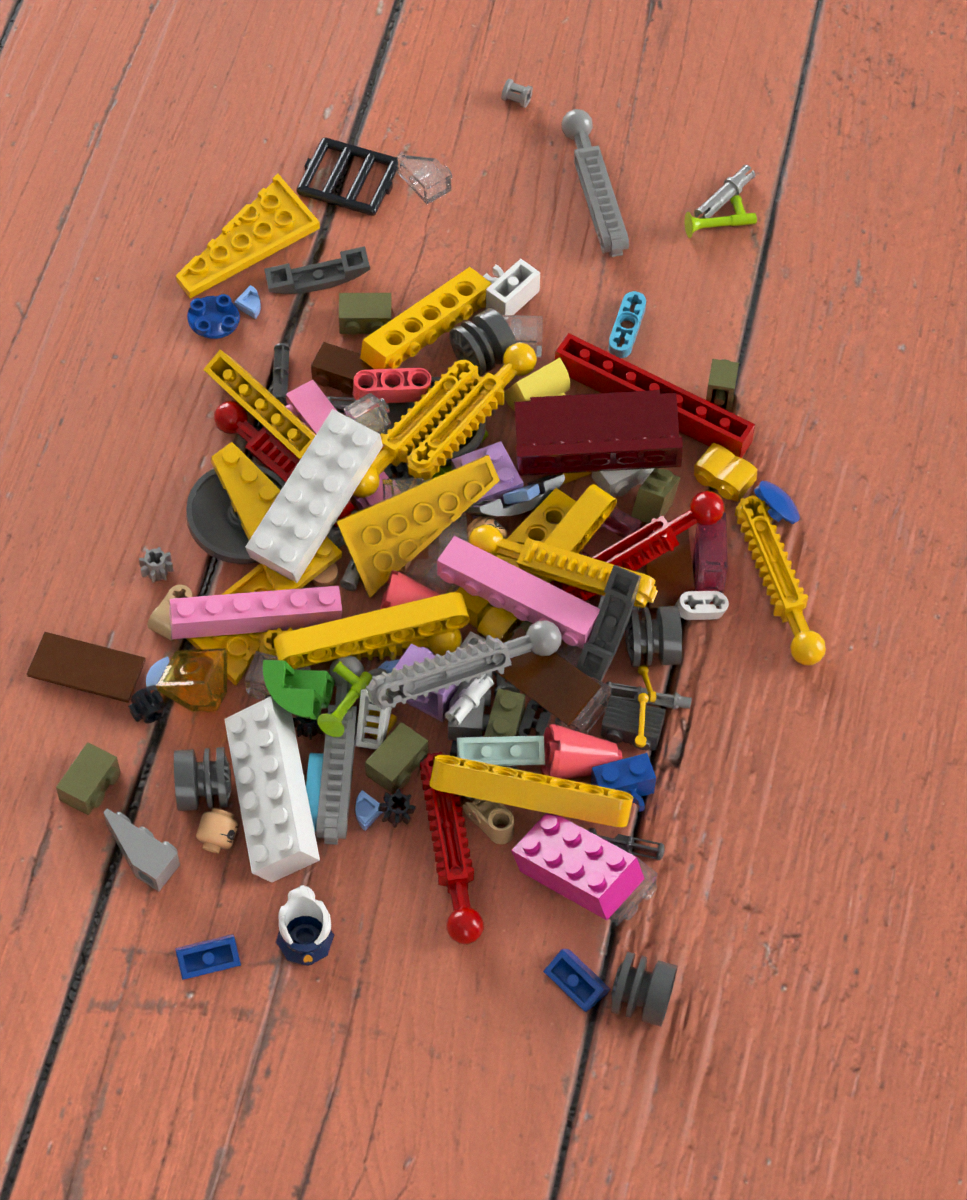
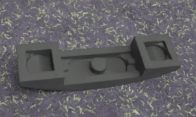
M364 246L341 251V258L295 269H291L289 263L265 268L269 292L281 294L307 293L349 282L370 270L366 248Z
M564 474L547 475L527 483L528 486L538 484L540 489L539 495L529 501L507 505L505 503L502 504L501 499H485L472 504L465 513L482 517L512 516L530 511L538 507L555 488L559 489L565 481Z
M616 565L613 566L604 592L606 595L589 641L584 644L576 666L584 674L599 681L603 680L620 644L635 603L641 576Z

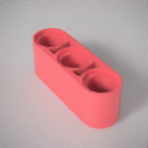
M424 368L361 370L354 376L353 396L361 404L419 402L421 395H426L428 388L431 387V375ZM420 383L423 386H416L414 384ZM393 384V385H396L397 387H393V388H392V387H389V386H387V385ZM366 385V386H369L370 388L365 389V388H362L361 386Z

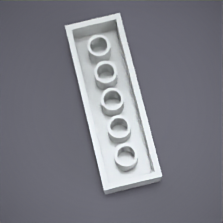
M332 409L245 546L250 558L298 583L383 447L380 434Z
M270 696L224 720L251 871L254 875L274 882L320 861L292 714L278 705Z

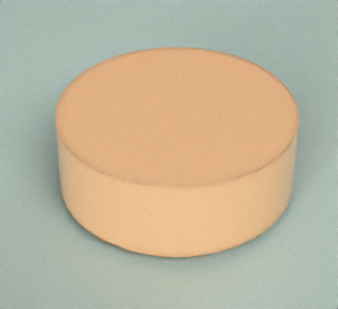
M333 563L315 577L312 582L318 587L334 585L338 580L336 564Z

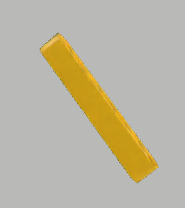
M592 484L544 543L579 554L612 513L617 499L597 485ZM532 574L549 584L552 581L551 579ZM492 606L479 623L477 631L486 638L490 635L504 643L511 639L512 631L524 621L519 620L513 613L503 608Z
M450 592L285 632L276 636L273 644L277 659L286 661L293 669L457 630L465 627L469 623L470 618L462 594Z
M449 755L435 756L430 779V787L438 791L613 827H626L628 825L633 796L624 791Z

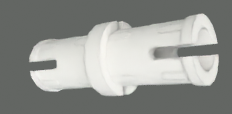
M486 674L481 675V679L475 678L467 689H463L459 693V699L445 713V717L449 722L455 719L453 724L459 726L468 713L479 706L480 699L494 684L489 676L485 680L483 678Z

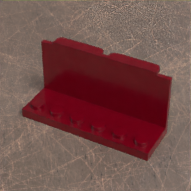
M660 390L530 397L531 401L514 402L517 466L520 476L681 467L683 442L682 437H679L676 393L660 394Z

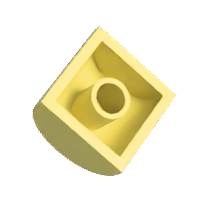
M561 358L519 380L504 392V399L514 412V402L531 401L530 397L562 396L570 390V378Z

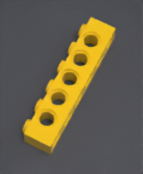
M468 267L364 338L360 359L373 369H397L402 362L409 357L416 356L422 348L428 344H433L438 337L445 332H450L462 320L469 319L475 311L486 307V289L492 283L474 269Z
M219 350L203 370L301 459L316 434L241 365L222 350Z
M555 488L506 540L524 545L526 539L530 538L544 543L577 501L558 488ZM501 555L496 556L519 568L516 563L517 560ZM459 587L455 592L463 596L470 618L469 623L478 628L479 623L491 609L492 605L486 599L478 595H470L464 588Z

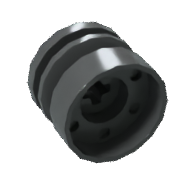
M493 308L485 309L472 318V322L464 321L460 326L452 328L449 332L450 343L457 359L468 360L474 366L477 365L480 377L486 371H491L495 367V363L503 364V356L506 349L516 343L508 323Z
M678 606L658 607L656 619L651 620L648 607L642 609V620H639L637 608L632 609L625 629L626 650L632 667L640 666L641 654L644 655L645 665L651 666L653 653H658L661 666L681 664L682 632Z
M224 747L216 748V761L211 759L210 748H205L203 762H197L193 749L174 751V783L178 811L198 810L199 799L203 796L206 798L208 808L212 809L214 808V796L219 795L220 808H228L232 784L230 763L226 757Z
M627 952L615 976L611 992V1013L619 1015L623 1002L628 1003L626 1017L631 1018L636 1007L640 1006L643 1007V1022L662 1027L678 966L658 960L653 971L649 972L646 971L647 957L642 956L638 968H634L635 953Z

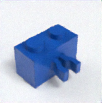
M644 753L592 767L590 783L591 785L631 794L633 796L632 803L637 805L640 812L645 809L642 796L654 793L656 775L648 754Z

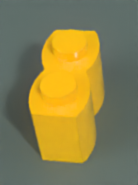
M712 443L694 465L696 480L703 486L716 488L718 493L727 500L731 499L739 502L757 480L758 469L743 458L735 456L728 449L716 443Z

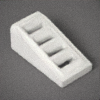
M365 688L361 690L355 746L376 750L386 739L392 707L382 710L377 705H373L368 699V691ZM369 711H380V716L369 715ZM367 721L379 723V727L367 726ZM365 733H370L378 736L377 740L364 738Z

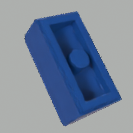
M234 934L175 948L182 980L241 966Z
M561 949L543 971L585 1012L589 1011L610 991V988L569 949Z

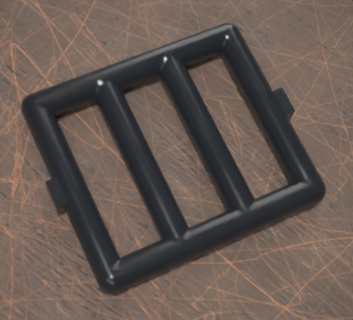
M324 137L321 139L312 159H307L304 165L305 173L296 191L301 196L374 216L385 195L390 194L393 188L392 180L399 168L400 160L397 157ZM327 149L341 152L323 190L310 188L309 185ZM351 155L363 158L365 160L346 198L332 194ZM374 162L388 165L370 204L356 201Z

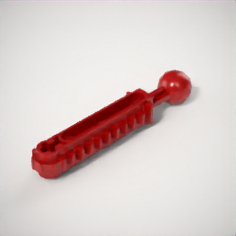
M232 400L220 404L214 412V421L217 428L224 433L241 436L248 442L245 445L248 451L286 483L300 459L266 428L263 427L258 431L247 421L246 409L240 403ZM348 501L337 520L351 515L355 507L350 501Z
M703 491L697 493L689 505L690 510L670 522H667L663 515L657 519L652 518L649 524L592 558L636 571L666 552L674 551V548L680 545L676 536L697 523L704 526L716 524L724 514V502L715 492ZM554 580L550 582L551 585L583 601L596 595L595 593Z
M441 751L439 753H428L427 757L420 762L421 780H423L422 789L425 790L426 810L429 811L428 821H431L429 822V829L432 831L431 840L434 842L433 852H437L435 853V862H437L438 885L446 886L447 893L451 894L453 912L446 922V929L451 939L459 944L468 945L476 942L484 930V922L479 912L471 908L468 883L474 880V868L472 867V859H469L468 838H465L464 817H461L463 816V809L459 807L461 806V798L457 794L438 791L430 787L435 756L444 754Z

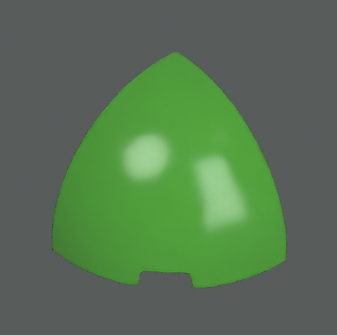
M263 660V676L266 687L272 698L286 711L302 718L317 720L319 715H321V708H328L335 679L327 671L294 670L286 661Z

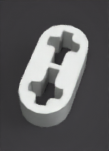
M688 591L680 596L675 606L679 608L680 617L686 620H710L722 617L729 606V601L719 591Z

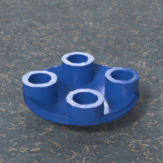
M221 294L219 296L193 299L190 303L187 319L189 326L196 334L205 338L218 339L234 332L239 324L240 315L235 304L231 302V298L228 295Z
M761 481L754 489L756 496L765 501L770 507L768 513L774 520L780 522L784 519L791 524L800 520V514L795 503L780 487L768 481Z

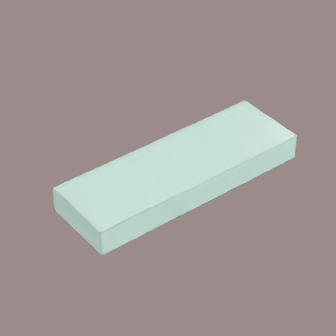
M544 736L457 738V757L498 766L545 765Z

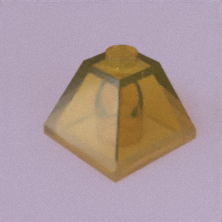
M226 648L175 651L156 685L157 691L192 712L218 711L227 693Z

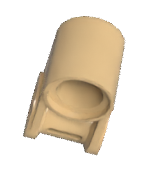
M185 585L172 587L160 605L152 612L147 624L148 629L171 641L176 640L172 639L170 599L193 597L190 588Z
M475 799L471 803L466 802L463 804V809L468 818L475 825L479 826L491 841L496 844H506L513 839L514 817L511 811L503 804ZM498 824L506 825L504 828H497L495 826Z

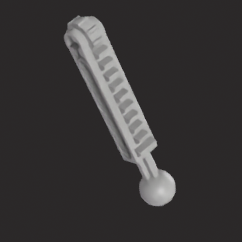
M573 109L563 117L561 126L565 136L574 140L577 147L574 150V164L603 254L609 253L611 257L622 256L623 250L629 249V238L599 146L592 147L588 136L593 128L592 118L584 110Z
M546 620L537 621L532 624L525 636L504 643L500 639L488 635L485 642L478 640L476 645L469 643L467 648L461 649L457 647L455 652L451 653L448 650L443 656L436 654L433 659L426 657L424 662L414 661L412 666L408 667L405 664L403 669L397 670L393 668L391 673L387 674L384 671L378 676H373L369 686H366L368 699L373 705H377L382 710H385L387 707L394 708L396 703L399 702L406 704V701L411 698L415 701L417 696L420 695L427 697L428 693L432 691L438 693L441 688L448 690L449 686L453 684L460 686L462 681L469 683L471 678L474 677L481 679L483 674L491 676L492 671L495 670L500 674H504V668L511 666L510 658L528 652L539 656H550L555 653L561 645L562 635L554 623Z
M354 656L335 659L330 666L329 674L335 679L334 685L337 687L335 705H328V714H332L352 687L350 683L332 671L338 662L341 661L344 666L358 677L364 672L362 663ZM352 706L342 720L344 733L342 736L332 737L327 734L325 735L316 837L324 838V844L338 845L339 839H346L358 717L357 706Z

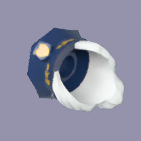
M301 885L288 893L287 903L281 906L279 910V933L276 944L283 952L287 961L309 966L328 956L334 933L331 930L330 914L324 903L315 900V894L312 889Z

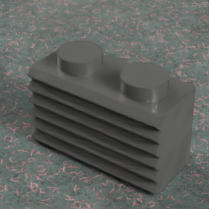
M610 696L602 721L601 736L613 743H621L623 741L624 743L633 744L634 747L640 750H648L650 748L656 750L666 710L646 705L644 736L647 741L646 745L640 748L635 745V738L638 736L640 703Z

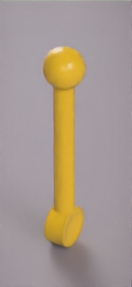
M641 665L638 668V673L643 677L648 692V702L655 703L656 692L653 691L648 677L649 668L646 665Z
M646 693L638 695V701L640 702L638 736L635 738V745L640 748L644 747L647 741L644 736L645 708L649 697Z

